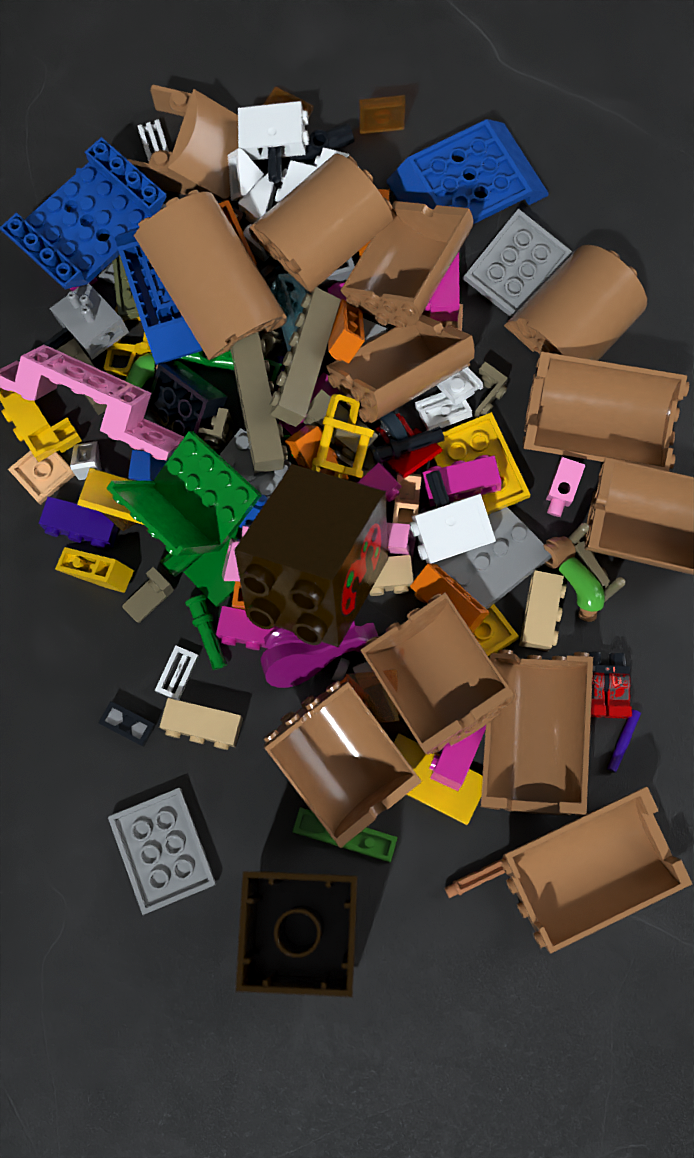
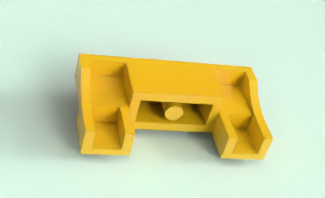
M0 388V402L5 408L1 410L8 423L13 421L16 428L12 429L20 442L23 440L26 442L38 462L59 450L63 453L82 441L68 418L51 427L35 401L26 400L16 392Z

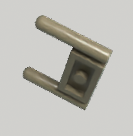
M582 523L568 538L572 541L576 550L574 557L601 583L605 592L604 602H606L626 582L624 578L618 577L608 585L610 580L606 570L599 565L595 559L594 552L584 549L585 542L579 541L589 531V525Z

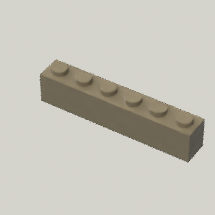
M317 287L314 288L310 295L306 293L302 300L301 307H303V311L299 313L295 321L297 330L289 340L291 349L283 359L282 364L285 365L284 371H281L276 381L279 387L270 400V405H272L270 415L295 427L306 417L341 299Z
M257 332L237 341L230 351L254 473L282 470L284 460H288L286 445H281L280 438H283L281 423L277 424L276 418L270 415L272 410L270 400L274 394L273 381H268L267 377L270 374L269 361L264 360L263 354H266L264 339L260 340L259 333Z

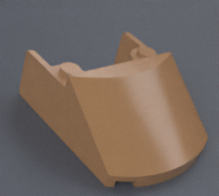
M152 85L150 90L155 109L184 116L173 152L165 150L156 151L150 157L149 163L127 160L161 190L187 195L193 190H198V192H211L221 202L229 200L231 193L228 155L239 149L238 115L193 89L192 93Z

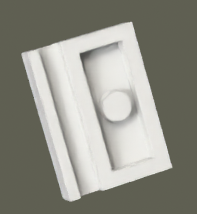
M467 367L436 386L456 406L475 394L474 391L483 389V382Z
M443 392L415 402L416 410H418L427 431L438 426L443 428L472 417V410L466 399L455 406Z

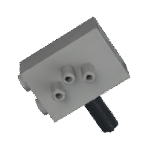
M88 283L69 292L66 297L50 308L64 329L42 345L57 350L70 340L75 339L83 351L93 360L128 334L129 331L122 318Z

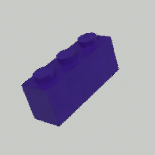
M47 497L39 521V525L48 535L59 537V534L66 535L69 540L82 543V540L89 541L92 546L105 549V546L113 548L121 524L119 517L52 497Z

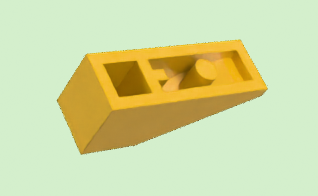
M64 547L55 568L57 571L123 593H125L134 570L116 559Z

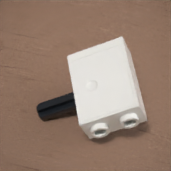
M301 101L238 108L239 149H242L251 160L268 159V180L274 182V184L282 180L281 157L306 155L305 145H309L308 131H305V125H308L309 121L307 110L303 111Z
M437 470L426 474L436 508L411 516L413 522H410L411 531L414 537L418 536L421 544L418 546V552L422 560H426V563L431 564L496 541L481 494L450 503L440 471Z

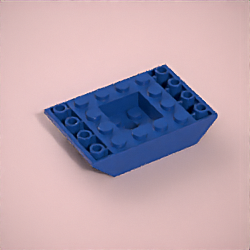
M137 230L115 236L117 248L155 364L158 365L203 351L135 239L134 234Z

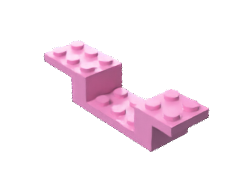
M42 345L22 355L20 362L15 361L0 369V388L16 392L26 400L35 401L55 390L58 384H62L71 388L74 393L84 394L93 398L96 403L107 404L100 431L106 433L111 439L128 443L133 449L150 453L155 459L168 460L184 439V436L144 419L151 396L150 392L49 346Z

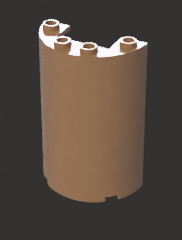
M193 190L184 198H172L165 204V208L152 217L145 218L139 222L138 226L140 228L134 234L135 239L209 360L228 352L237 341L261 330L267 334L285 325L288 320L287 316L211 192Z
M547 352L540 353L536 365L538 369L533 377L524 426L526 436L523 437L524 449L604 462L607 457L668 472L669 469H673L675 455L672 454L673 448H669V445L672 446L675 439V432L672 431L673 423L677 422L680 408H677V402L683 400V396L686 397L689 391V382H686L687 375Z
M498 650V653H490L491 662L513 693L514 699L510 705L501 708L502 713L486 725L481 807L500 810L501 808L512 812L533 814L587 815L593 657H589V653L575 652L574 656H567V658L552 656L551 660H542V657L537 655H528L527 659H519L511 650Z
M645 786L503 854V859L500 860V863L505 873L509 875L506 883L511 893L517 894L520 900L517 907L522 917H528L536 931L533 933L534 938L540 948L545 947L551 954L692 885L682 860L672 856L653 813L658 811V808L648 787Z

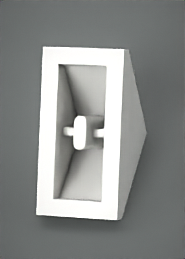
M236 149L228 155L231 201L244 197L264 175L242 149Z
M97 441L76 444L73 447L70 467L78 480L86 479L90 468L102 471Z

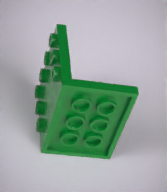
M189 431L153 481H111L106 488L113 495L114 501L125 506L130 511L131 517L138 522H142L148 528V533L154 538L160 539L166 545L165 549L174 556L220 551L262 496L257 489L193 431Z

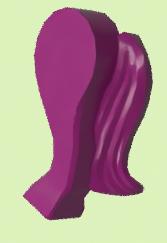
M353 621L339 648L323 642L319 645H310L301 641L294 632L275 627L264 637L267 650L263 652L260 659L266 681L271 686L278 688L293 687L309 680L336 657L344 653L355 651L363 654L361 649L366 647L365 643L373 637L379 638L374 623L355 626Z

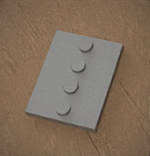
M518 209L464 275L463 280L512 317L563 264L572 251Z
M508 507L488 515L496 539L495 542L431 563L441 567L486 609H489L531 575L534 570H537L552 558L551 554L544 549V544Z
M181 788L108 817L142 915L217 885Z

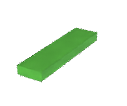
M300 807L293 833L338 846L311 810ZM365 828L342 848L391 862L398 837Z

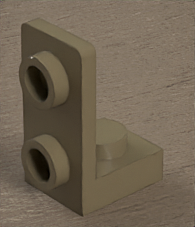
M484 362L480 367L478 378L483 382V386L493 390L476 409L474 419L490 413L494 400L496 398L500 400L508 389L505 387L508 378L487 362Z
M154 567L146 573L150 580L122 605L123 609L137 623L145 619L174 591L170 583Z

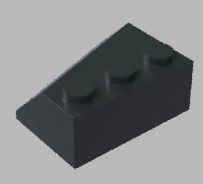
M178 360L158 364L150 391L151 396L148 407L160 424L166 426L169 430L184 437L189 431H193L199 436V428L212 430V418L214 415L217 416L219 408H224L227 396Z

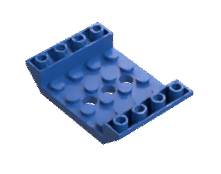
M489 119L407 157L387 179V184L397 201L426 204L431 209H434L436 205L469 208L473 216V224L524 199L528 205H531L547 197L549 194L505 124ZM458 155L462 156L464 160L462 162H455L452 157ZM470 173L475 178L473 180H466L463 175ZM481 191L486 194V197L482 199L477 198L474 193Z
M102 137L85 151L89 163L25 220L16 212L0 227V230L64 289L87 285L120 255L115 236L138 230L140 228L138 226L139 222L159 212L167 197L159 187ZM71 205L78 206L74 212L66 211ZM87 219L94 221L89 227L82 226V223ZM101 234L110 235L106 241L98 240Z

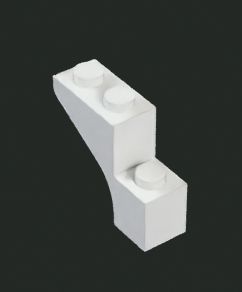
M323 148L321 155L316 157L314 166L290 161L288 169L285 168L283 171L282 188L277 189L275 201L279 202L332 155L341 154L347 158L349 154Z
M268 174L261 177L255 186L244 197L240 198L238 202L239 211L245 213V219L251 223L245 228L243 234L251 252L263 262L270 255L250 236L249 227L272 208L276 187L274 182L268 180Z

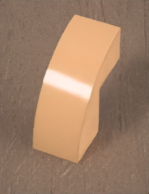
M397 473V482L402 487L398 490L400 494L395 498L393 523L410 524V522H413L411 516L417 515L419 511L421 474H410L403 478Z

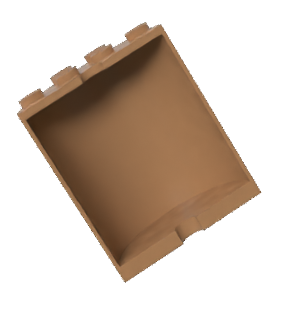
M334 154L250 226L249 233L273 259L278 260L284 269L311 293L315 287H318L393 221L390 211L392 210V205L386 198L382 197L376 186L372 183L374 181L373 177L367 170L362 171L351 156L346 158L341 154Z
M394 201L392 210H390L393 221L371 239L340 290L346 296L347 303L374 317L382 325L391 324L402 329L415 325L473 227V216L469 208L436 205L434 209H431L426 204Z
M583 245L577 248L504 326L533 352L535 351L539 354L547 352L598 361L645 311L648 299L642 284L637 278L636 270L620 260L616 252L612 250L607 251L594 245Z
M421 315L415 325L405 327V329L396 326L361 346L349 364L343 360H336L327 365L326 367L329 372L328 380L331 386L337 388L341 395L359 401L358 416L364 422L372 423L469 367V362L474 359V342L472 335L451 326L444 328L441 322ZM346 402L347 408L350 412L351 406L349 403Z
M606 457L598 476L597 491L593 492L587 518L589 531L584 536V542H586L584 549L694 575V477Z
M446 593L433 596L425 607L411 611L407 615L408 620L400 625L397 622L390 625L386 629L385 634L379 638H371L365 643L366 647L361 649L364 657L425 754L436 753L448 742L452 746L472 735L502 713L500 709L510 705L514 699L513 693Z
M335 681L319 696L314 697L311 695L300 704L302 708L297 712L291 711L280 719L282 724L277 729L268 733L263 739L265 740L264 748L341 848L370 825L378 814L388 810L422 781L348 682L340 684L339 681Z

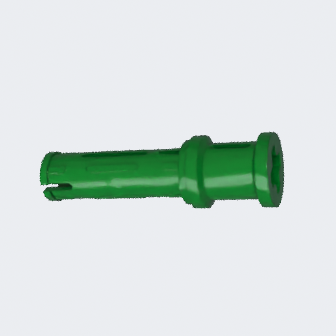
M199 595L187 600L185 604L190 608L193 616V626L195 628L198 627L212 669L217 670L228 664L213 628V614L209 613L205 603L207 598L205 595Z

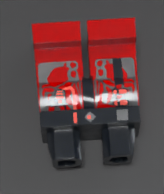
M587 652L589 657H593L591 717L621 719L632 717V706H630V666H626L624 653H610L609 665H601L600 652Z

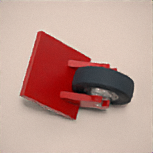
M393 411L376 420L378 427L375 431L383 444L389 443L390 439H396L397 441L421 433L417 428L412 431L404 417L400 416L399 413L395 415ZM435 443L403 454L399 460L391 459L385 462L400 476L406 478L443 450Z

